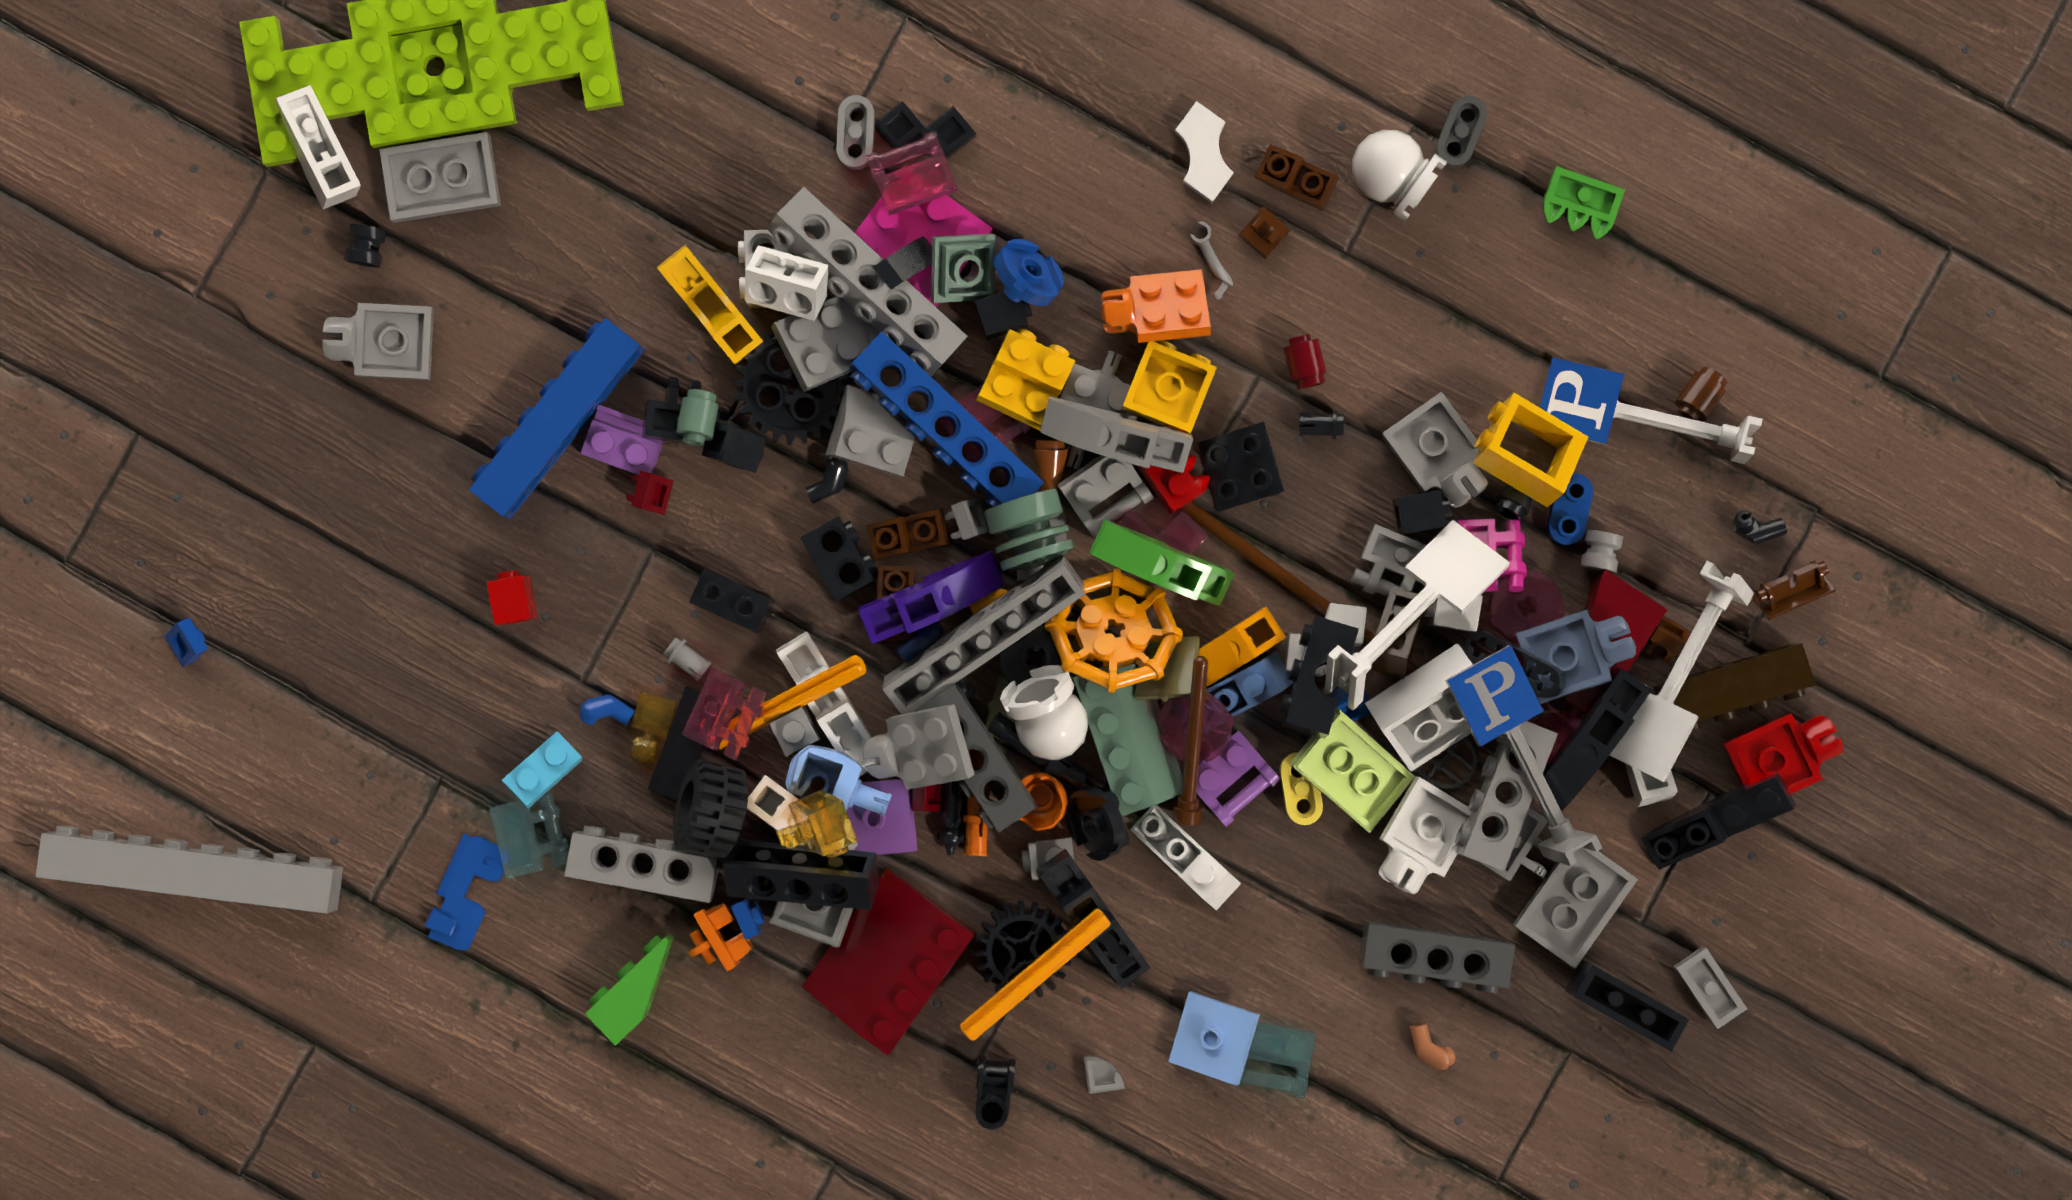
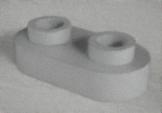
M852 95L845 98L838 109L836 151L840 162L846 168L852 170L865 168L871 162L874 153L875 112L871 102L860 95ZM854 111H861L864 117L861 121L855 122L851 120V114ZM855 146L862 149V154L857 158L849 155L850 149Z

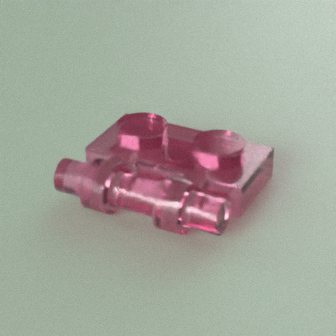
M711 668L682 735L717 751L722 739H725L729 742L723 755L737 760L742 747L746 748L750 740L748 733L755 718H760L764 709L761 704L766 692L753 687L747 700L742 697L747 683L718 669ZM737 708L742 713L733 730L728 726Z

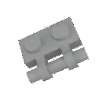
M1374 524L1360 559L1373 563V566L1369 573L1356 568L1351 582L1363 586V591L1370 594L1377 592L1387 597L1391 587L1415 593L1411 591L1415 581L1420 582L1405 571V566L1427 545ZM1384 569L1403 576L1399 586L1381 579Z

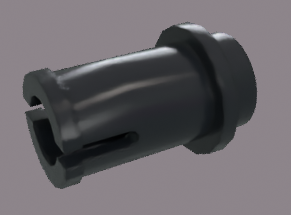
M1333 410L1332 414L1300 413V424L1314 425H1299V436L1328 435L1332 436V439H1336V436H1343L1344 414H1337L1336 410Z

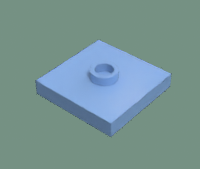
M1190 991L1168 1062L1235 1086L1239 1085L1260 1014Z

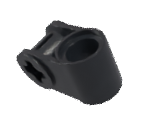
M979 1056L976 1084L978 1092L975 1112L976 1119L983 1128L989 1130L998 1129L1007 1121L1010 1095L1013 1092L1016 1059L1002 1062L986 1060L985 1056ZM986 1103H998L1003 1109L1002 1115L996 1120L987 1119L982 1113V1107Z

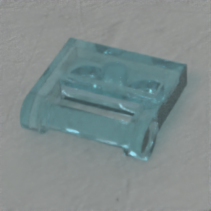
M1258 1021L1241 1081L1237 1086H1243L1246 1083L1292 1092L1293 1097L1304 1098L1316 1033ZM1248 1058L1297 1068L1295 1078L1247 1069Z

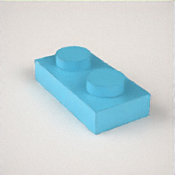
M557 731L503 778L502 783L529 809L583 759Z

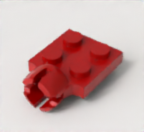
M1789 712L1721 743L1741 786L1747 783L1751 785L1779 773L1790 794L1823 780L1820 774V765L1843 752L1841 737L1835 738L1832 734L1837 732V729L1828 717L1818 715L1803 723H1797L1792 713Z

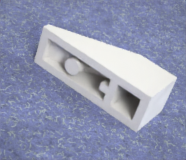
M311 85L276 98L275 101L306 178L322 209L355 197L361 184Z

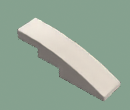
M808 631L776 649L779 658L796 685L830 668ZM842 686L808 704L816 717V721L834 749L847 754L863 767L861 775L868 772L865 767L866 765L880 763L878 757L863 760V747L871 735Z

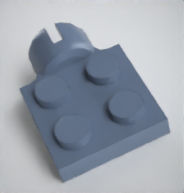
M1584 610L1516 633L1521 648L1555 665L1565 676L1563 691L1553 698L1538 697L1540 704L1612 681L1610 667L1615 663L1630 659L1636 655V646L1632 637L1615 642L1611 641L1631 633L1628 623L1622 616H1615L1597 622L1591 619L1588 610ZM1533 671L1531 672V677L1543 683L1542 690L1545 687H1553L1554 682L1550 680L1551 673L1539 675Z

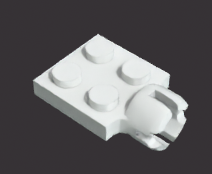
M1415 776L1379 838L1389 847V853L1379 869V875L1388 883L1391 882L1398 889L1410 894H1416L1427 875L1431 873L1445 877L1458 854L1456 853L1458 845L1455 844L1458 830L1462 824L1467 825L1472 811L1468 810V806L1424 779Z

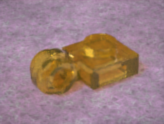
M640 692L631 725L632 728L645 731L643 738L636 736L632 746L631 757L636 758L637 763L645 764L646 761L653 763L658 749V742L652 740L654 733L662 736L668 735L678 701Z

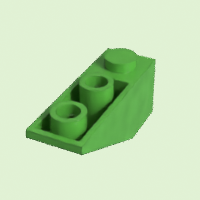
M671 933L663 939L658 935L655 936L642 949L646 955L636 965L630 960L615 975L619 981L610 990L603 986L588 1000L592 1007L585 1015L615 1046L649 1013L674 939Z

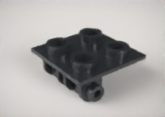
M1264 421L1198 443L1207 476H1210L1209 483L1218 512L1265 497H1272L1285 491Z

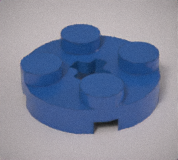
M1012 239L995 255L993 264L999 278L1005 285L1004 293L1009 299L1014 302H1021L1023 300L1036 306H1048L1063 288L1064 279L1062 272L1050 255L1044 259L1042 255L1037 253L1040 247L1024 239Z

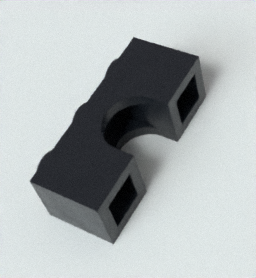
M1319 616L1312 620L1311 625L1304 624L1299 639V645L1304 646L1301 660L1294 659L1288 680L1294 681L1291 695L1284 694L1278 715L1284 716L1283 727L1323 739L1329 735L1339 699L1327 696L1319 691L1315 684V672L1317 668L1327 665L1328 654L1337 645L1352 655L1359 628Z

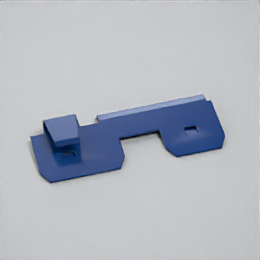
M463 833L436 894L444 897L445 901L441 909L433 907L425 924V927L431 929L428 938L456 950H469L486 911L479 903L465 898V894L474 875L487 881L501 880L511 858V855L505 848L476 835L471 837Z

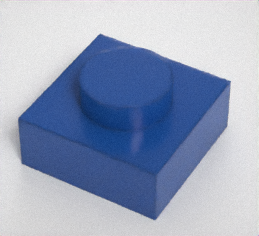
M190 617L177 622L164 636L182 667L196 662L208 649L203 633L194 626Z
M745 898L731 906L745 940L763 931L761 924L765 923V919L757 903L751 904L750 899Z

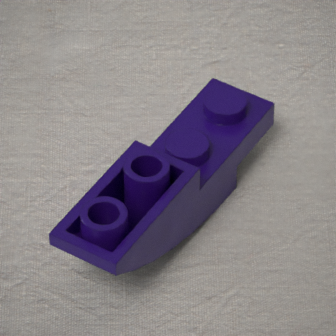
M989 550L924 577L925 581L858 607L857 609L871 643L874 644L903 631H907L909 634L975 603L1003 586L1004 581L992 551Z

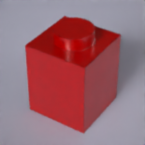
M518 570L497 573V580L487 582L494 625L505 626L538 619L530 576H519Z

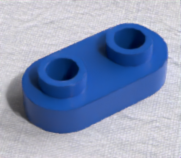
M1573 473L1565 493L1550 506L1546 530L1549 538L1558 545L1574 544L1585 533L1593 497V486L1590 480L1582 474ZM1572 485H1577L1581 490L1578 498L1572 497L1569 492ZM1564 520H1569L1573 524L1571 533L1563 531L1562 523Z

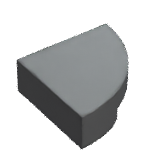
M1083 1056L1089 1094L1125 1089L1123 1079L1114 1065L1097 1056Z

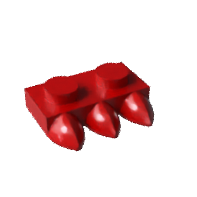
M1188 455L1183 473L1150 465V468L1137 466L1170 515L1200 497L1208 487L1210 476L1190 475V471L1196 461V456Z

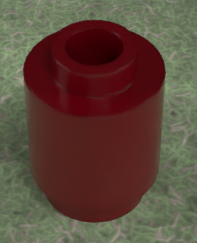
M1310 334L1290 338V346L1284 347L1283 350L1291 381L1296 382L1297 390L1326 383L1324 374L1327 371L1319 339L1311 340Z

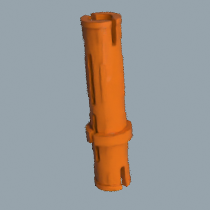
M972 749L969 756L973 770H980L985 762L984 755L981 751ZM990 782L986 786V794L988 797L990 792ZM967 796V815H963V822H966L964 855L987 856L988 827L978 813L982 806L975 796L970 799Z

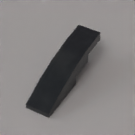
M1066 849L1036 869L1040 878L1075 926L1095 909L1101 910L1109 919L1110 926L1088 945L1121 989L1151 968Z

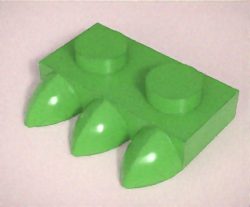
M1556 166L1553 169L1542 201L1544 203L1545 218L1548 223H1552L1564 211H1567V219L1571 231L1579 229L1588 219H1591L1593 236L1595 239H1599L1612 228L1625 189Z

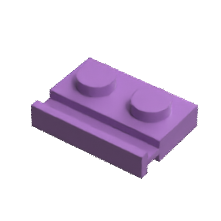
M598 404L596 415L591 422L580 454L639 475L640 471L653 474L663 447V441L642 438L643 420Z

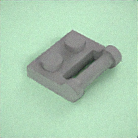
M1102 455L1057 485L1093 539L1096 538L1104 519L1114 522L1141 502L1146 504L1153 499L1152 494L1132 464ZM1130 483L1133 488L1132 492L1092 518L1088 512L1090 509Z

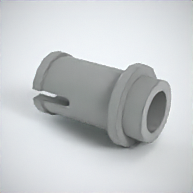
M676 637L663 655L668 658L667 663H675L698 681L711 665V662L685 644L687 640L683 639L681 641Z

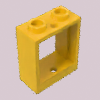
M1513 393L1503 403L1498 401L1490 411L1487 419L1491 421L1488 429L1481 433L1476 441L1475 448L1478 449V453L1473 464L1542 505L1549 507L1565 493L1588 436L1518 394ZM1511 421L1558 448L1547 474L1500 447Z

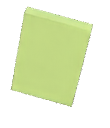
M1337 708L1329 735L1324 739L1312 735L1289 764L1369 833L1415 778L1408 769Z

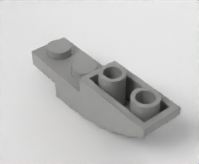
M1049 396L1040 429L1042 434L1102 456L1145 468H1150V465L1181 473L1184 472L1193 442L1191 434L1122 418L1120 413Z

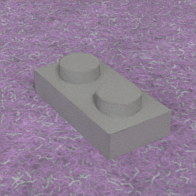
M1702 946L1672 966L1713 1028L1719 1029L1747 1010V1007L1706 947Z

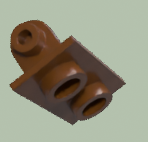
M1814 560L1809 565L1793 571V577L1791 578L1784 575L1768 583H1761L1760 588L1755 590L1752 599L1768 620H1771L1831 594L1836 589L1825 577V575L1829 574L1826 563L1824 561L1817 563Z

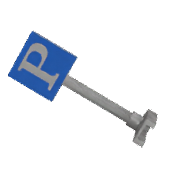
M1508 645L1446 679L1445 681L1478 746H1482L1502 734L1506 736L1549 823L1548 830L1551 837L1537 844L1543 857L1572 866L1577 863L1573 853L1581 847L1596 852L1602 849L1595 834L1573 829L1569 819L1564 818L1520 729V724L1543 712V709L1512 646Z

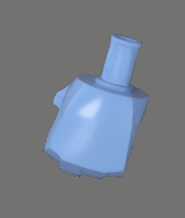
M815 745L806 746L791 759L785 782L789 793L802 798L810 788L812 781L815 779L823 780L825 787L813 808V811L821 817L832 810L844 818L848 807L852 808L853 805L884 816L892 796L890 793L887 794L861 784L862 780L859 778L863 767L847 754Z

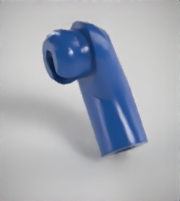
M603 695L587 699L581 705L579 717L585 724L593 725L598 719L611 716L623 725L628 726L636 711L612 695Z

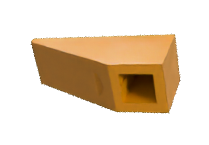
M1267 607L1261 608L1199 648L1198 656H1204L1208 660L1206 687L1286 638Z

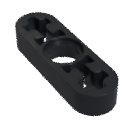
M1476 631L1467 637L1464 650L1466 656L1472 662L1477 663L1491 655L1482 653L1479 656L1480 649L1476 647L1478 641H1485L1487 639L1486 646L1494 651H1499L1502 649V646L1511 645L1514 652L1522 658L1523 670L1527 677L1532 671L1539 675L1551 673L1550 680L1554 682L1553 687H1545L1543 690V683L1540 680L1528 677L1529 683L1537 697L1553 698L1563 691L1565 676L1555 665L1489 631Z

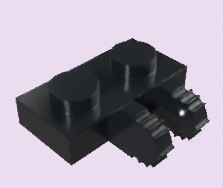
M669 376L665 402L650 399L645 402L642 438L686 444L682 442L683 437L676 433L681 404H677L680 387L678 377ZM692 380L688 390H701V382ZM720 410L717 412L716 422H719Z

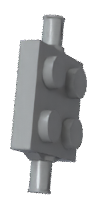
M1108 351L1102 370H1090L1074 363L1059 399L1116 413H1130L1123 410L1122 406L1131 385L1123 383L1115 376L1123 356L1117 353L1111 365L1115 352ZM1072 446L1065 466L1068 468L1072 467L1073 470L1078 471L1087 450Z

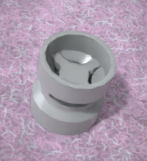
M1587 530L1585 542L1588 546H1591V549L1588 548L1587 552L1582 555L1580 566L1596 571L1607 570L1611 573H1616L1619 562L1613 551L1622 548L1624 537L1609 532Z

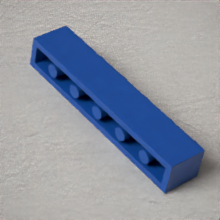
M605 318L602 323L597 321L590 327L585 335L586 343L579 351L573 350L566 357L562 364L564 370L556 380L550 379L543 386L539 393L542 397L534 408L528 407L517 420L519 427L511 437L506 435L501 439L494 449L496 456L488 466L486 464L481 465L472 476L471 481L474 483L469 490L502 517L511 519L595 414L598 404H603L646 350Z

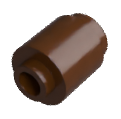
M1702 367L1700 372H1695L1675 400V404L1679 408L1677 410L1678 414L1684 418L1706 421L1726 392L1724 387L1727 384V380L1725 377L1709 367Z

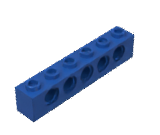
M882 331L850 365L849 368L854 372L851 378L865 391L871 388L881 397L878 403L890 415L895 416L898 413L908 422L905 428L917 440L922 441L925 438L933 445L935 449L932 453L946 466L952 463L961 471L962 474L959 478L973 491L979 488L988 496L989 499L986 503L990 508L1034 494L1044 484L1034 472ZM890 368L898 373L899 384L897 386L889 387L882 383L880 373L883 369ZM914 393L922 395L926 400V409L922 412L911 410L907 402L909 395ZM944 418L952 423L953 433L950 437H941L935 431L937 419ZM971 443L978 447L980 457L977 462L972 463L964 459L962 455L964 444ZM999 468L1004 471L1007 477L1004 487L998 488L991 484L989 480L991 469Z

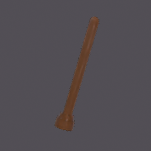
M1198 656L1193 661L1182 796H1179L1177 802L1173 805V821L1186 826L1200 824L1202 819L1203 807L1199 803L1200 800L1196 797L1208 671V660L1204 656Z

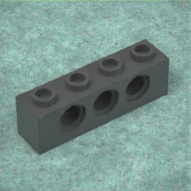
M953 684L917 709L920 711L955 704L958 718L964 725L963 735L968 752L972 749H977L982 752L985 758L983 767L980 770H974L975 775L968 779L959 780L958 783L969 799L975 796L982 806L978 813L989 829L996 827L998 832H1001L1037 808L1038 805L958 684ZM991 780H998L1005 787V795L1000 801H993L986 794V786Z
M1364 920L1359 964L1363 968H1368L1367 974L1372 976L1389 977L1390 972L1403 973V979L1408 981L1425 983L1426 977L1440 979L1439 984L1443 986L1461 988L1462 982L1476 984V990L1498 993V987L1507 989L1510 987L1515 944L1506 940ZM1399 943L1406 944L1408 947L1407 957L1400 962L1393 961L1391 958L1392 948ZM1433 949H1442L1444 952L1443 962L1437 967H1430L1427 962L1428 954ZM1470 954H1478L1480 957V966L1474 972H1466L1464 969V960Z

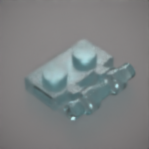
M552 793L544 794L539 799L541 810L531 812V809H527L520 801L490 807L506 879L544 870L541 855L549 853L552 855L554 867L567 864L565 849H569L567 839L562 838L558 821L561 813L559 806L555 807ZM544 821L548 842L538 844L534 823Z

